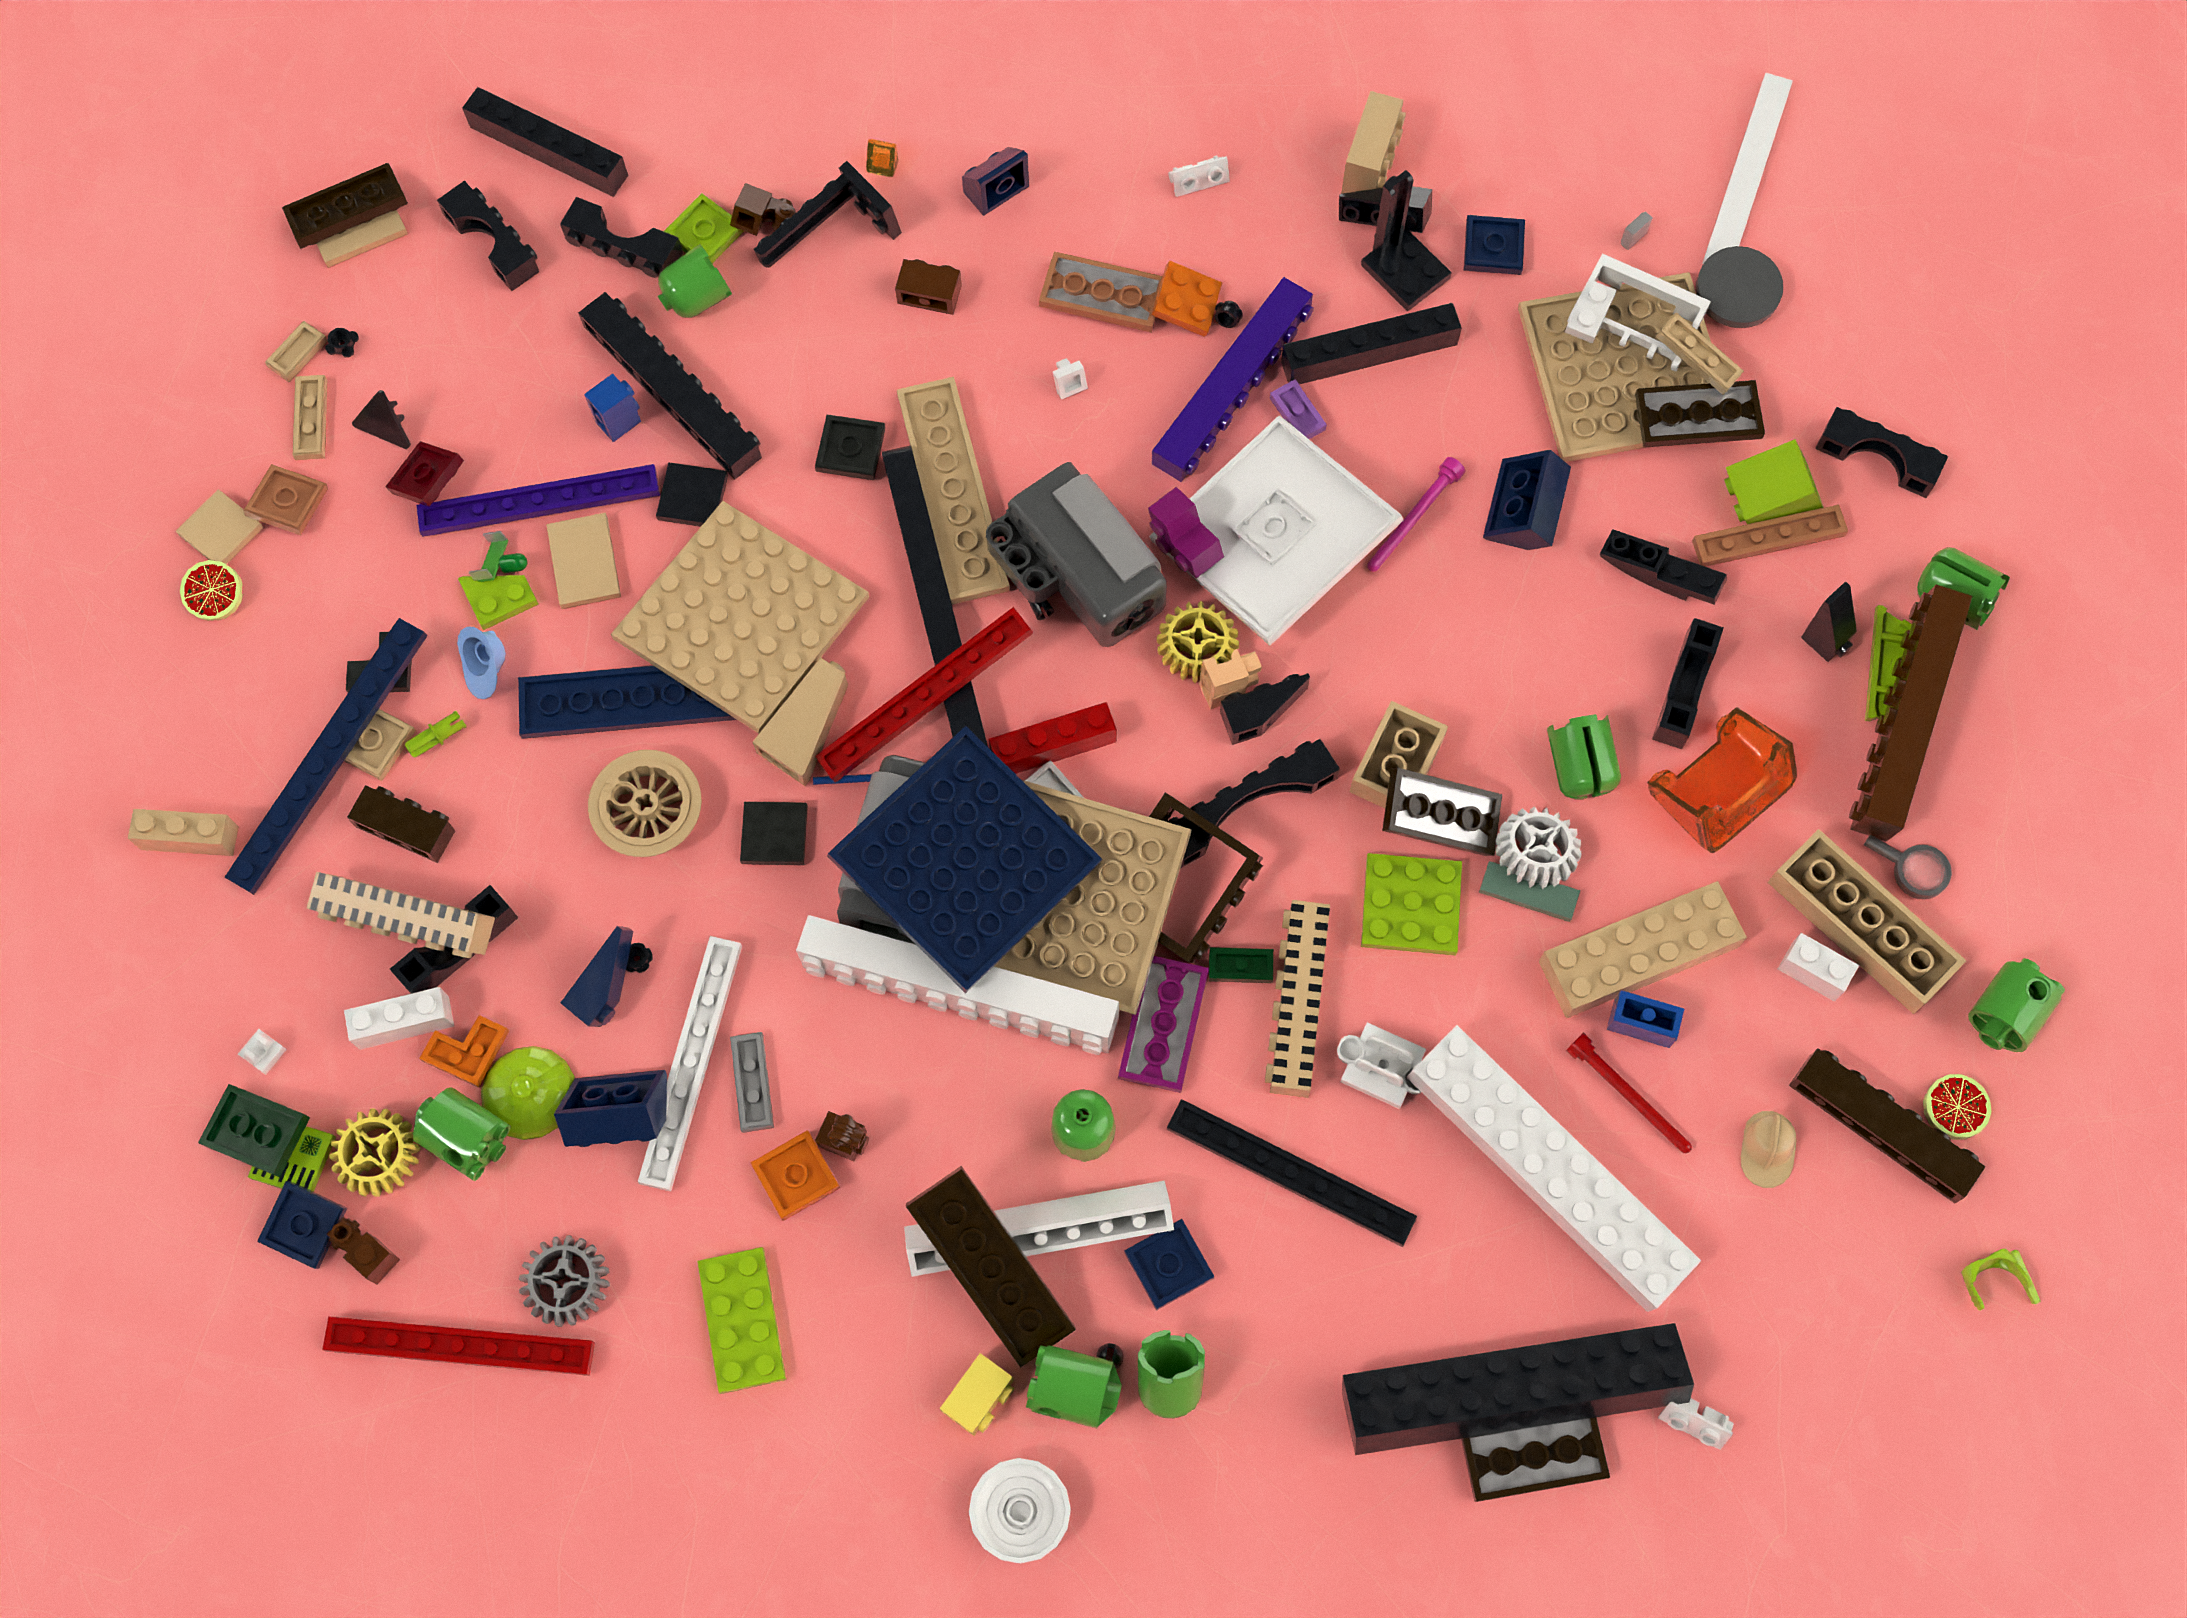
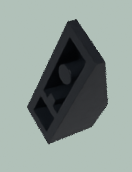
M1846 581L1823 602L1801 636L1827 662L1836 654L1841 658L1854 645L1850 640L1857 632L1851 586Z

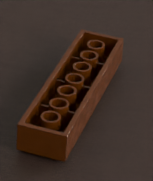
M1936 584L1928 593L1924 592L1919 602L1913 604L1909 614V619L1913 620L1911 629L1905 631L1900 645L1901 648H1904L1902 659L1898 658L1892 671V676H1895L1896 679L1893 687L1889 686L1884 697L1883 704L1887 705L1885 715H1880L1875 727V732L1879 733L1876 744H1871L1867 753L1866 761L1870 762L1867 773L1863 772L1857 789L1861 791L1859 801H1854L1849 813V819L1853 820L1850 830L1868 836L1871 834L1887 842L1904 829L1973 596Z

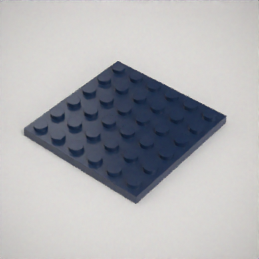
M966 726L828 852L827 855L965 994L1102 861V858Z

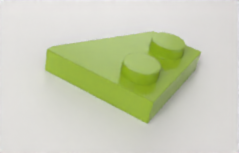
M525 575L495 576L494 580L484 582L474 581L471 576L458 578L483 631L539 605Z

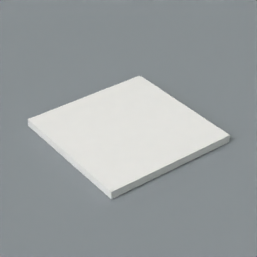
M1279 415L1189 498L1196 506L1200 522L1220 540L1224 558L1198 578H1195L1188 570L1186 572L1270 646L1403 521V517ZM1153 532L1149 537L1157 546L1155 542L1157 535ZM1167 553L1166 555H1168L1174 561V557L1170 553Z

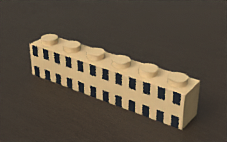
M316 872L306 908L319 912L317 918L337 922V918L340 917L345 919L344 925L363 929L364 924L372 926V933L389 937L391 932L399 933L398 940L417 944L418 939L425 940L424 947L444 951L445 946L453 948V955L470 959L472 953L486 954L495 917L321 872Z
M1292 900L1290 910L1284 909L1282 928L1288 929L1287 940L1280 941L1279 959H1284L1283 971L1277 970L1275 989L1281 990L1280 1002L1274 1001L1272 1020L1278 1021L1276 1033L1270 1032L1268 1051L1274 1052L1273 1064L1267 1063L1265 1083H1271L1270 1093L1308 1098L1311 1091L1330 904Z

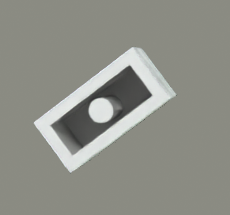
M1800 933L1791 943L1777 969L1835 1002L1847 989L1859 965L1805 934Z

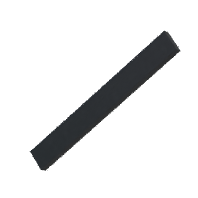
M1183 1099L1180 1100L1167 1126L1168 1131L1401 1247L1404 1246L1416 1221V1215Z

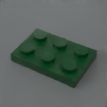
M228 1084L198 1143L280 1178L310 1117Z

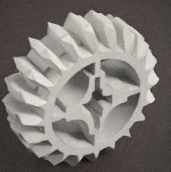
M1535 806L1530 809L1529 813L1523 808L1518 811L1517 815L1512 813L1508 817L1507 822L1504 821L1499 830L1500 833L1496 837V855L1500 857V866H1508L1506 870L1507 876L1516 874L1517 884L1524 879L1528 881L1529 888L1534 886L1535 882L1539 883L1542 889L1547 887L1548 882L1554 887L1559 884L1560 880L1565 882L1570 877V874L1575 872L1578 866L1577 862H1579L1582 855L1580 850L1581 839L1576 838L1578 834L1577 829L1569 828L1570 819L1561 821L1559 819L1560 813L1558 812L1554 816L1548 814L1547 807L1542 813L1538 812ZM1515 838L1520 842L1519 846L1523 849L1522 853L1516 845ZM1554 842L1558 845L1562 857L1557 853L1558 849L1554 846Z

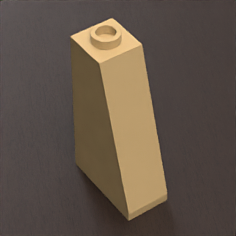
M822 658L817 661L752 742L757 754L804 786L810 781L818 761L815 756L823 749L848 687L846 671L834 661L828 663Z

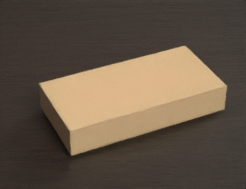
M303 321L265 361V364L269 369L290 382L328 342V339L320 331Z

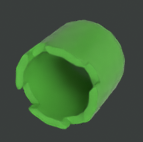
M701 244L667 266L658 278V285L662 294L657 297L667 311L673 309L677 315L683 318L695 317L732 295L727 283L718 269L714 268Z
M1085 1089L1071 1091L1062 1097L1053 1110L1051 1123L1053 1141L1061 1154L1067 1155L1072 1159L1087 1162L1098 1159L1109 1150L1114 1140L1116 1125L1112 1108L1107 1100L1098 1093ZM1082 1111L1087 1112L1089 1115H1084Z
M1163 1330L1152 1333L1142 1341V1347L1138 1352V1393L1144 1407L1154 1415L1175 1419L1185 1416L1194 1410L1201 1399L1205 1350L1201 1342L1191 1334L1186 1333L1185 1337L1170 1335V1330Z

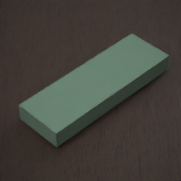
M1491 861L1488 862L1479 893L1567 922L1572 920L1580 890L1562 884L1554 887L1549 882L1544 889L1536 882L1534 886L1529 888L1527 880L1523 879V881L1517 884L1516 874L1507 876L1506 870L1508 867L1500 866V864Z

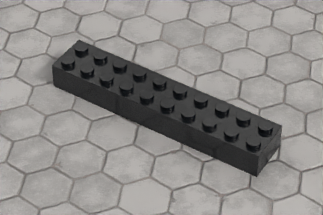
M1675 1323L1342 1375V1397L1355 1455L1665 1407L1669 1402L1684 1404L1690 1402L1694 1388L1693 1378Z

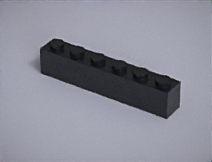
M478 86L462 107L470 128L612 197L615 196L629 176L621 155Z
M1449 303L1284 344L1281 363L1288 383L1296 379L1300 385L1458 345L1462 327L1454 304Z

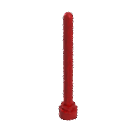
M1584 1032L1567 1048V1053L1574 1059L1585 1060L1677 1149L1685 1154L1692 1150L1691 1143L1594 1051L1595 1047L1591 1044L1593 1041Z

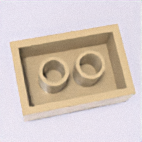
M1370 91L1346 160L1341 193L1383 188L1387 181L1388 169L1391 170L1393 165L1395 148L1399 146L1403 134L1402 127L1406 117V113L1402 112L1403 99Z
M1391 701L1352 779L1349 792L1385 808L1391 769L1402 768L1427 775L1444 741L1448 726Z

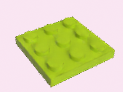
M1367 853L1361 947L1456 956L1458 952L1462 861Z

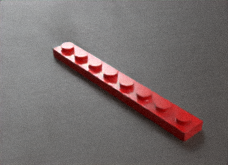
M1012 607L815 757L829 777L836 783L1031 636L1033 631L1017 610Z
M328 1316L322 1350L334 1353L590 1376L595 1342L591 1340Z

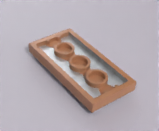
M1054 251L1039 298V307L1152 333L1156 317L1151 314L1162 276Z

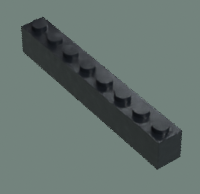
M604 292L578 312L583 327L734 479H737L762 458L759 450L761 443L751 431L746 433L740 427L739 419L731 411L726 413L721 408L720 400L712 392L707 394L702 389L703 385L693 373L688 375L683 370L684 366L674 354L669 356L664 351L665 347L655 335L650 337L645 332L644 324L636 316L631 318L626 313L628 311L625 305L618 298L613 300Z

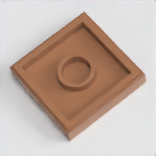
M271 464L243 511L245 516L301 536L327 492L328 487L324 482Z

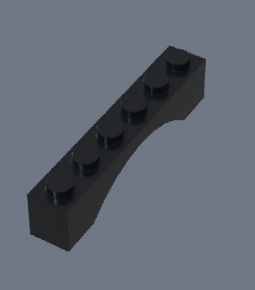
M1321 739L1313 743L1306 741L1294 750L1295 753L1289 757L1280 756L1269 763L1268 769L1261 773H1258V771L1251 772L1242 779L1240 785L1233 789L1231 786L1225 787L1215 795V799L1206 804L1204 801L1199 802L1190 809L1219 827L1234 811L1259 797L1282 792L1312 794L1338 779L1340 768ZM1176 816L1167 821L1168 823L1192 830L1181 868L1206 854L1213 835L1185 816L1180 819Z

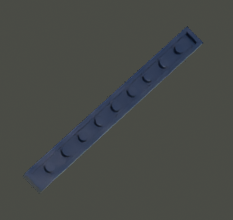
M398 618L225 875L226 879L255 895L428 635L424 631Z

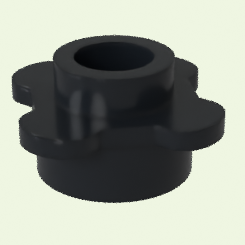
M335 328L328 335L329 344L326 345L325 349L330 355L336 353L349 358L354 354L353 347L355 342L359 340V336L355 331L349 332L345 328Z

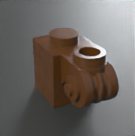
M745 183L734 205L730 226L757 236L764 222H772V228L777 230L780 224L786 218L792 217L796 211L792 202L788 199H775L772 197V193Z
M828 1111L815 1142L819 1148L854 1162L857 1154L862 1155L864 1153L869 1137L866 1136L867 1130L865 1126L853 1120L852 1116L847 1114L840 1116Z
M342 1216L339 1223L335 1224L332 1230L326 1233L332 1242L331 1246L336 1250L340 1248L347 1252L343 1258L367 1280L377 1285L400 1259L368 1232L362 1235L361 1230L358 1228L360 1224L356 1220L346 1219Z

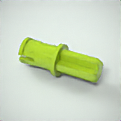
M455 710L436 724H428L429 728L405 743V747L411 756L416 758L439 743L443 745L445 739L467 726L463 720L452 726L450 725L460 718V715Z

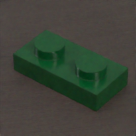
M1210 947L1209 982L1273 983L1274 949Z

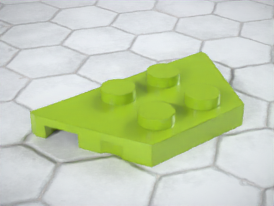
M1878 605L1875 608L1865 712V721L1869 722L1879 719L1880 715H1885L1887 705L1883 704L1884 697L1889 686L1893 687L1896 677L1892 676L1893 667L1898 658L1902 659L1904 648L1900 647L1905 631L1910 630L1912 625L1905 619L1901 621L1888 613V608L1883 605Z

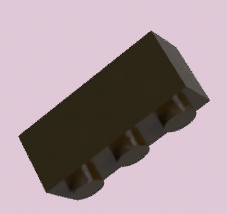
M365 785L347 816L349 821L362 831L438 863L455 833V829L448 822L450 818L436 810H432L431 813L421 809L422 806L409 798H405L404 801L394 798L395 794L384 787L378 786L376 789Z

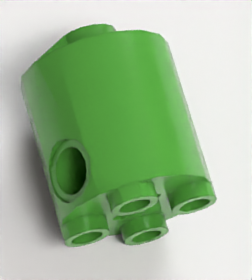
M2023 958L2020 963L2007 961L2002 965L1970 1010L1968 1018L1972 1026L1979 1032V1038L1989 1047L1996 1050L2003 1048L2012 1052H2024L2062 1000L2061 996L2065 992V988L2059 982L2049 979L2039 972L2040 967L2029 959Z
M450 1087L439 1093L434 1099L429 1097L421 1104L415 1116L413 1141L471 1180L476 1181L481 1177L485 1167L491 1160L497 1162L504 1154L506 1146L502 1142L509 1133L511 1126L453 1087Z
M1040 1345L1035 1363V1376L1038 1379L1032 1377L1030 1380L1026 1408L1031 1409V1412L1097 1429L1116 1412L1122 1384L1114 1361L1051 1345L1047 1347Z

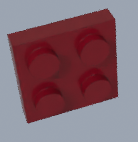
M420 441L385 487L396 496L430 507L433 501L439 497L440 492L449 480L455 476L464 460L458 453Z

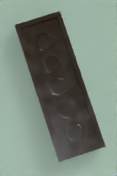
M962 1165L906 1203L908 1211L1020 1368L1037 1357L1040 1345L1045 1347L1048 1345L1053 1346L1076 1330L1074 1323Z

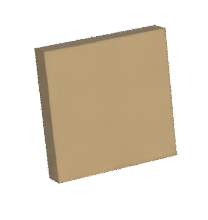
M218 489L176 530V533L208 560L227 564L264 527L259 521L245 516L244 509Z
M378 709L344 761L383 781L405 748V743L411 739L416 730L413 726Z

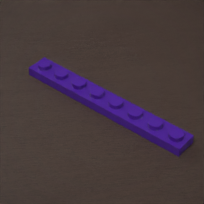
M654 464L436 501L430 507L422 504L416 506L419 532L424 537L660 496L656 467Z

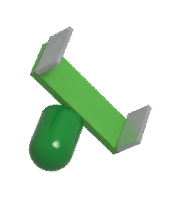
M502 531L483 533V536L489 543L491 542L481 570L469 571L468 573L474 581L494 580L499 566L503 573L518 572L527 567L528 561L525 555L521 553L503 555L509 540Z

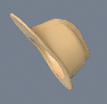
M1761 1111L1754 1114L1747 1121L1744 1129L1740 1156L1741 1168L1745 1177L1753 1184L1762 1188H1774L1783 1184L1790 1177L1793 1169L1797 1142L1796 1131L1792 1123L1782 1114L1774 1111Z

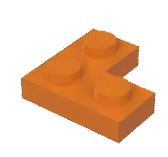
M478 1015L463 1043L435 1030L419 1059L479 1088L506 1039L509 1029Z

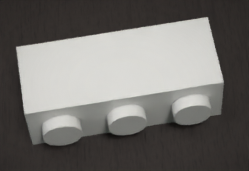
M440 987L344 1010L349 1041L359 1050L434 1032L435 1030L455 1027L450 998Z

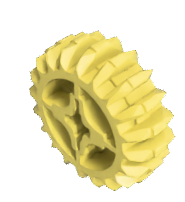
M1202 601L1198 603V608H1193L1192 604L1188 602L1185 611L1177 606L1174 612L1175 616L1167 614L1165 617L1166 623H1161L1159 626L1161 634L1157 635V643L1160 644L1157 652L1163 656L1162 663L1164 666L1171 665L1170 672L1172 674L1179 670L1181 671L1180 678L1182 680L1186 679L1187 675H1192V681L1194 683L1198 681L1204 655L1219 651L1213 657H1215L1217 664L1230 661L1233 651L1239 649V641L1236 639L1238 637V630L1232 628L1234 626L1233 619H1225L1226 612L1224 609L1215 613L1214 604L1205 609ZM1194 624V626L1189 630H1181L1182 628L1188 625ZM1204 625L1211 627L1217 633L1209 632ZM1195 640H1201V644H1195ZM1176 648H1179V651L1189 653L1192 659L1180 654Z
M370 1108L368 1118L363 1112H357V1122L352 1121L350 1118L346 1119V1125L349 1127L346 1131L340 1128L336 1129V1133L341 1136L340 1141H331V1146L338 1149V1151L329 1154V1158L337 1162L331 1169L336 1174L340 1173L337 1180L341 1184L347 1183L349 1191L355 1192L358 1190L361 1196L366 1197L371 1191L373 1196L380 1197L382 1187L388 1194L393 1193V1183L402 1187L405 1183L401 1177L404 1174L410 1177L413 1176V1171L408 1168L409 1165L419 1164V1160L412 1156V1154L420 1151V1146L413 1143V1132H409L412 1124L408 1121L402 1122L403 1117L398 1113L391 1116V1111L388 1109H383L379 1115L375 1108ZM375 1129L390 1130L386 1135L382 1133L375 1138H370L366 1134ZM358 1142L359 1151L356 1154V1156L352 1158L354 1146ZM368 1143L377 1148L378 1156L382 1162L373 1157L372 1149ZM396 1143H398V1154L394 1163H392L391 1153L397 1147ZM374 1167H380L384 1171L382 1174L373 1177L359 1176L364 1170L368 1172Z

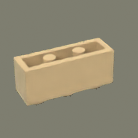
M133 809L127 839L140 850L233 856L239 826L226 814Z

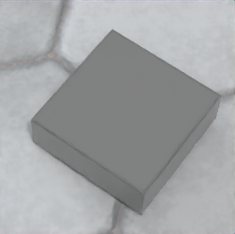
M1646 211L1642 212L1625 228L1621 245L1626 250H1629L1647 234L1653 217Z

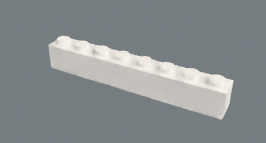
M1165 1180L994 1211L1025 1256L1174 1230ZM918 1224L904 1226L906 1252L911 1277L951 1270Z

